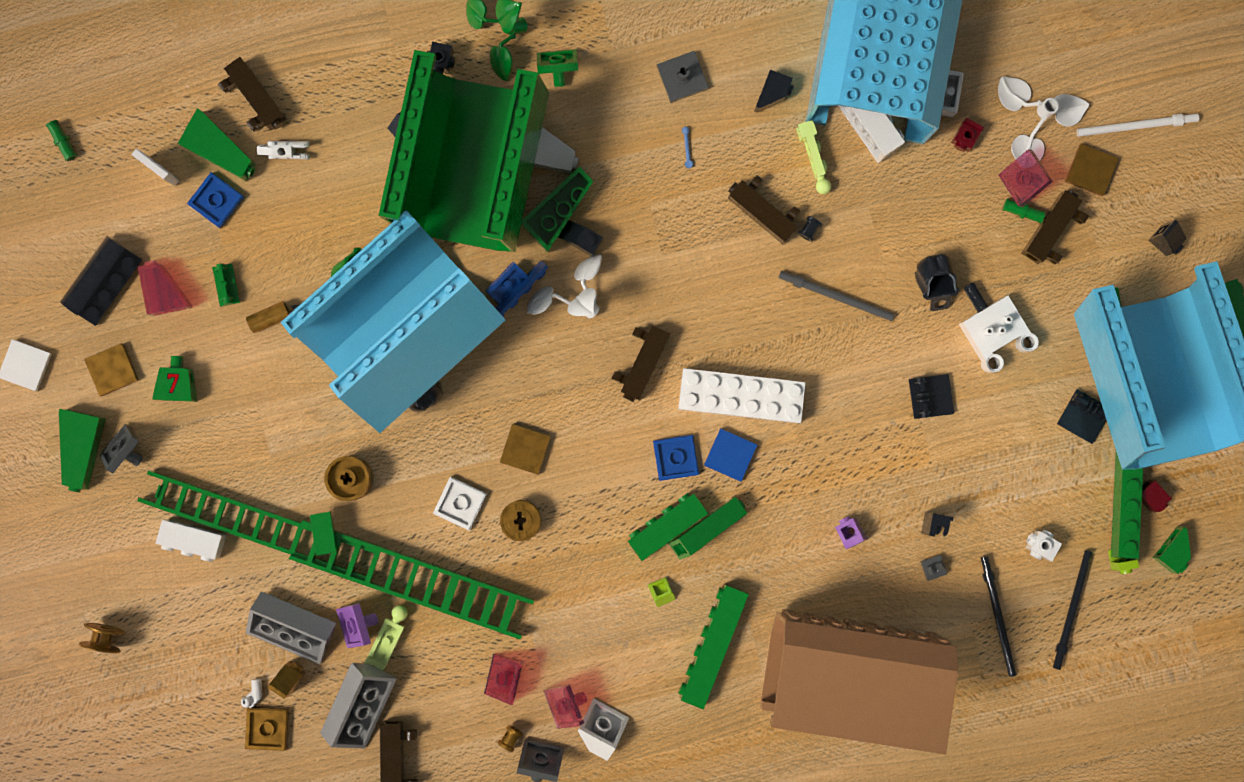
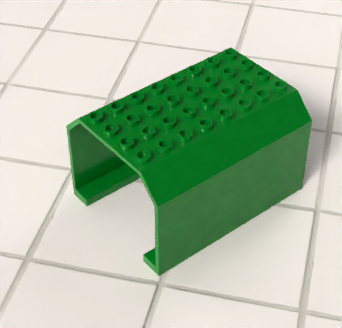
M414 50L378 216L391 224L394 220L401 221L402 213L407 210L431 238L495 251L516 252L549 91L538 72L517 69L513 90L454 79L434 71L435 53Z

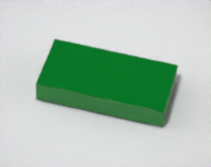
M331 511L310 515L316 556L338 552Z

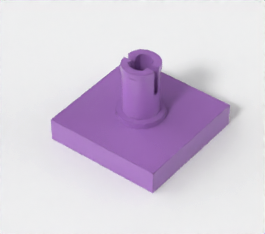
M360 603L336 609L347 648L370 644L371 641L367 628L378 624L377 615L372 613L363 616Z

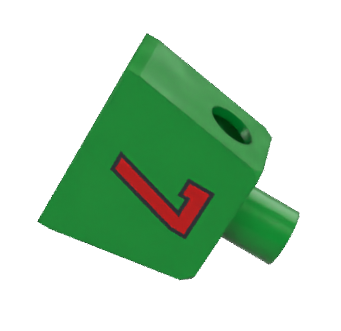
M171 356L170 368H159L152 400L197 402L193 369L183 368V356Z

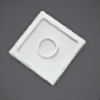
M135 149L131 154L174 186L178 184L179 179L142 151Z
M12 339L0 369V378L33 391H38L52 353Z
M450 477L433 514L470 531L487 493Z

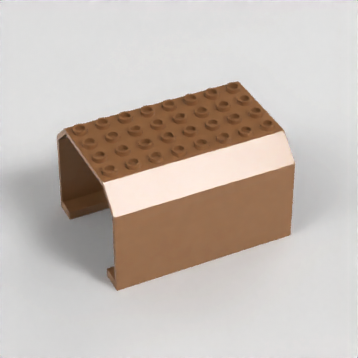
M782 609V612H776L771 630L760 708L774 712L770 719L772 728L946 755L958 676L957 647L950 644V640H946V638L934 632L925 631L924 635L921 632H917V630L905 628V631H900L901 629H897L895 626L884 625V628H880V626L870 622H864V625H860L851 619H843V622H840L835 617L823 615V619H820L812 613L803 612L801 616L797 615L795 611Z

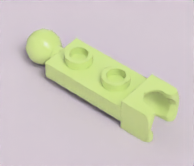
M811 120L798 124L796 131L799 141H804L815 180L817 179L816 190L820 194H827L831 190V183L825 179L827 165L824 159L821 160L819 154L821 152L820 143L818 140L815 141L817 131L814 121Z
M395 606L392 610L393 619H385L364 664L374 665L376 668L385 671L405 626L399 624L408 615V611L404 606Z

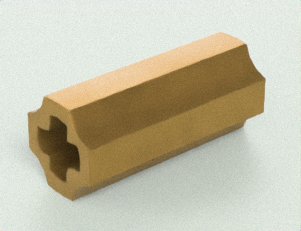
M281 301L247 316L246 321L252 333H256L283 321L290 314L286 303Z

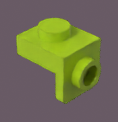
M1111 549L1108 550L1111 570L1120 571V574L1133 573L1132 569L1139 568L1138 560L1111 557Z

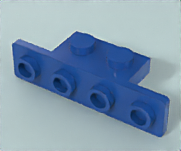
M539 261L526 274L516 263L512 262L485 290L498 303L495 307L496 310L504 317V313L509 308H513L523 294L531 290L532 284L546 274L548 266L544 262Z

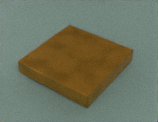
M1081 143L1065 182L1099 196H1104L1119 158Z
M123 343L84 359L97 392L101 397L139 381Z
M512 424L500 463L539 475L551 436Z
M247 708L245 749L286 751L289 709Z

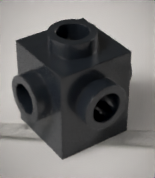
M432 41L431 49L427 52L436 54L434 71L441 74H449L450 68L453 69L455 65L453 47Z

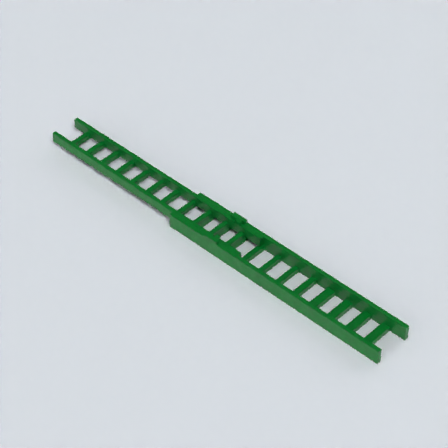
M152 470L147 472V475L162 479L163 483L158 486L155 498H157L156 502L138 497L137 501L290 554L289 559L499 633L520 640L523 634L507 628L517 599L532 605L535 599L334 530L338 552L342 542L355 547L348 568L335 565L338 552L331 553L328 562L315 558L314 542L309 555L296 551L303 530L312 532L311 521L302 520V522H298ZM169 483L183 487L175 509L162 504ZM189 489L202 493L195 515L181 511ZM208 496L221 500L214 522L200 518ZM227 502L240 507L233 529L220 525ZM246 509L259 513L252 535L239 531ZM265 516L278 520L271 542L258 538ZM284 522L298 527L290 549L276 544ZM361 549L374 553L367 575L354 571ZM381 552L395 557L385 586L371 582ZM400 559L414 563L404 593L390 588ZM419 566L433 570L423 599L409 595ZM439 572L452 576L441 606L429 602ZM459 580L471 583L461 613L449 609ZM479 586L490 590L480 619L469 616ZM498 593L509 596L500 626L488 622Z

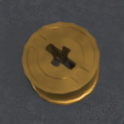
M524 500L510 503L503 509L500 515L502 532L514 541L531 539L541 526L539 510L534 504ZM518 512H522V518H526V522L523 523V530H520L519 523L516 524L515 522L519 518Z
M99 623L83 624L85 628L93 630L91 640L79 642V646L103 653L121 652L119 648L111 644L113 636L125 634V630Z

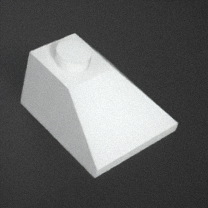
M593 698L578 732L590 752L608 761L617 747L629 717Z

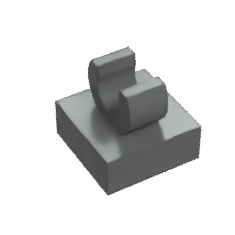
M941 555L920 561L927 581L947 575Z

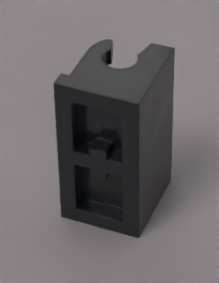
M925 512L921 534L935 537V535L940 533L943 526V536H947L953 517Z

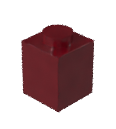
M1148 480L1142 485V503L1150 512H1161L1168 507V502L1172 498L1156 480Z

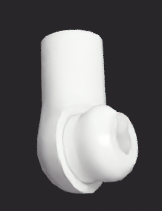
M262 679L251 680L252 691L242 698L241 704L243 707L252 708L262 699Z

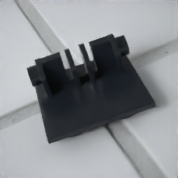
M949 374L908 379L914 419L954 414Z
M1076 389L1057 425L1093 444L1107 420L1101 402Z

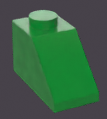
M1177 526L1152 557L1171 573L1179 574L1184 572L1191 559L1188 529L1182 526Z

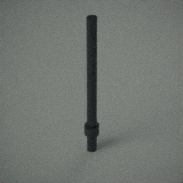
M1087 550L1084 551L1060 642L1056 645L1055 649L1057 653L1052 668L1061 670L1064 656L1067 655L1069 650L1067 645L1093 552Z
M989 556L980 557L984 571L982 576L984 582L987 583L1008 676L1013 677L1017 673L994 581L996 580L995 572L991 569Z

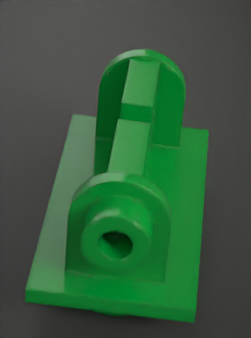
M224 263L216 264V267H212L220 307L240 303L233 263L225 265Z

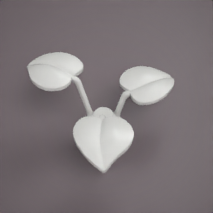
M1002 76L999 81L998 96L1006 109L1018 111L1022 105L1024 107L1038 106L1037 113L1041 120L1030 137L1020 135L1014 139L1011 145L1014 158L1025 169L1035 166L1043 157L1044 143L1040 139L1033 138L1047 118L1055 114V119L1059 124L1066 127L1074 126L1081 120L1089 107V103L1083 99L1067 94H1061L1055 98H1047L1043 102L1039 100L1026 103L1031 97V89L1026 82L1021 79Z
M602 255L591 256L582 261L576 268L574 277L576 280H581V285L584 289L576 299L569 301L553 293L554 289L551 286L543 287L530 299L527 306V314L536 315L544 312L551 305L552 298H557L569 305L568 313L570 315L586 316L587 318L594 317L599 312V306L596 304L597 292L593 288H587L585 282L586 280H591L599 271Z

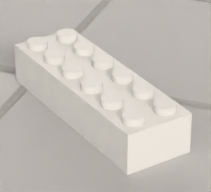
M683 368L678 410L799 424L802 418L805 382Z

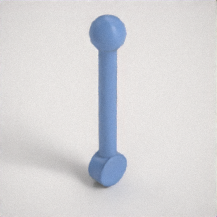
M685 126L682 128L686 151L685 167L690 169L693 166V162L690 160L688 139L690 130Z

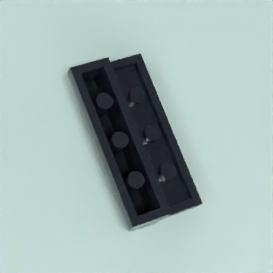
M107 235L63 296L60 303L77 316L79 315L96 326L142 259Z

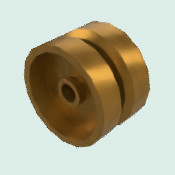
M343 456L335 459L328 465L325 471L324 483L327 491L334 498L341 501H353L364 497L370 491L373 485V472L365 460L354 456ZM348 475H349L350 478H352V481H351V482H348V481H347V476H348Z

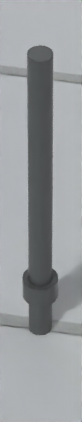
M781 271L779 274V279L790 282L797 288L803 287L889 321H892L894 314L807 281L804 279L805 277L800 275L794 276L784 271Z

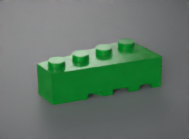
M580 166L522 219L521 225L546 252L549 251L593 183V180Z

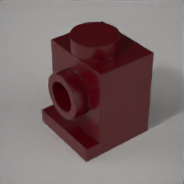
M966 117L959 126L951 143L954 144L957 150L969 152L984 127ZM965 133L971 135V138H966Z

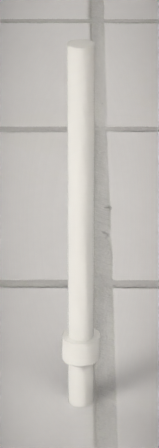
M1174 114L1172 117L1080 128L1077 129V136L1173 125L1174 127L1183 126L1184 123L1198 122L1199 115Z

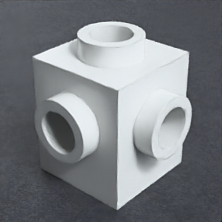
M1044 529L1042 532L1035 530L1026 540V549L1030 550V555L1038 560L1044 558L1045 560L1053 561L1062 543L1053 539L1055 535Z

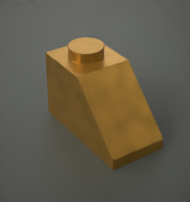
M295 661L287 662L267 688L285 699L294 692L306 674L302 670L303 666Z

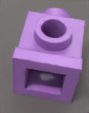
M848 516L840 520V525L835 527L846 549L868 540L857 518L851 519ZM851 527L855 530L854 535L849 533Z

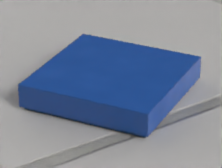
M210 172L187 204L221 229L244 196Z
M720 428L704 466L741 482L757 444Z
M693 435L653 441L659 481L699 475Z

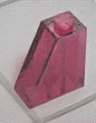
M156 261L144 262V266L138 267L147 315L157 316L192 308V304L164 265L156 263Z

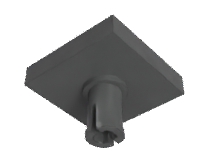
M695 51L657 64V69L670 103L708 90V85Z
M127 424L123 425L100 454L106 470L112 474L124 459L135 466H138L143 459L142 455L132 450L139 441L133 429Z
M525 738L517 774L531 776V780L534 782H541L543 779L557 782L565 747Z

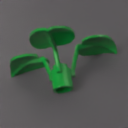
M467 0L466 15L472 28L481 29L484 22L499 23L502 31L509 34V37L499 43V47L492 46L490 51L492 69L499 78L509 81V75L512 70V55L508 48L503 46L511 39H515L517 34L527 31L526 19L519 17L522 3L513 0H498L495 9L498 19H489L485 17L487 7L483 0Z

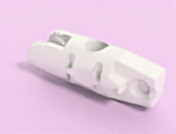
M268 141V144L257 146V155H269V159H310V154L296 153L295 148L309 147V141Z

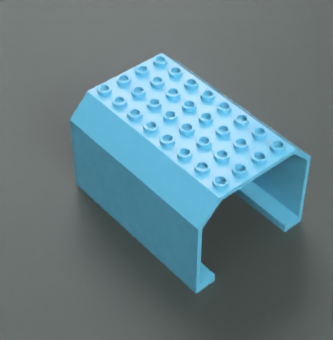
M828 0L805 122L813 120L814 124L826 125L829 106L841 105L908 118L904 141L924 144L939 129L962 0Z
M406 210L402 213L401 221L394 220L281 321V324L293 338L297 337L338 376L329 384L337 397L381 433L497 329L505 319Z
M1217 261L1196 266L1194 268L1197 277L1196 281L1189 288L1168 297L1121 307L1114 285L1092 289L1074 313L1122 470L1141 469L1203 455L1244 442V338Z

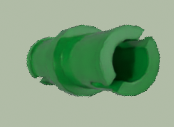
M53 120L48 122L46 127L54 139V145L58 146L65 161L75 159L78 155L69 142V136L65 135L59 121Z
M1008 198L1002 209L1003 211L1018 215L1021 219L1027 218L1040 224L1046 213L1045 211L1029 207L1027 203L1021 204Z

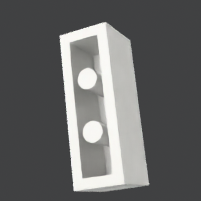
M164 519L161 522L155 544L162 545L161 549L167 551L177 549L181 550L182 555L193 557V554L201 556V560L213 562V559H219L221 556L226 534Z

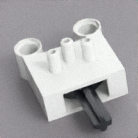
M974 283L964 287V291L978 313L961 322L959 326L981 360V367L985 372L994 373L1003 368V358L992 352L1016 339V348L1020 352L1026 353L1037 348L1038 338L1030 332L1009 296L1003 297L988 306ZM1024 338L1030 340L1031 345L1029 348L1023 345ZM990 358L996 361V367L994 369L990 368L988 365V361Z

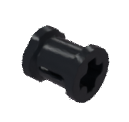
M807 216L805 225L797 234L805 240L813 242V237L818 229L822 228L823 224L817 219Z

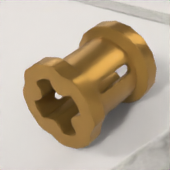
M508 725L503 738L497 743L505 750L513 752L514 745L519 737L523 736V733L514 726Z

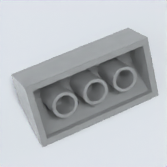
M260 592L250 608L246 634L321 664L333 637L336 623L328 618L313 614L309 610L294 606L290 602L275 598L271 594Z
M351 663L320 732L330 747L365 749L397 679L395 676L370 664Z

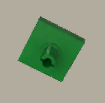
M577 49L538 52V73H552L554 86H565V72L578 71Z

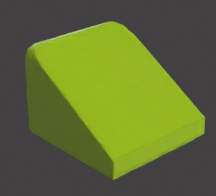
M667 577L648 584L657 607L675 600Z

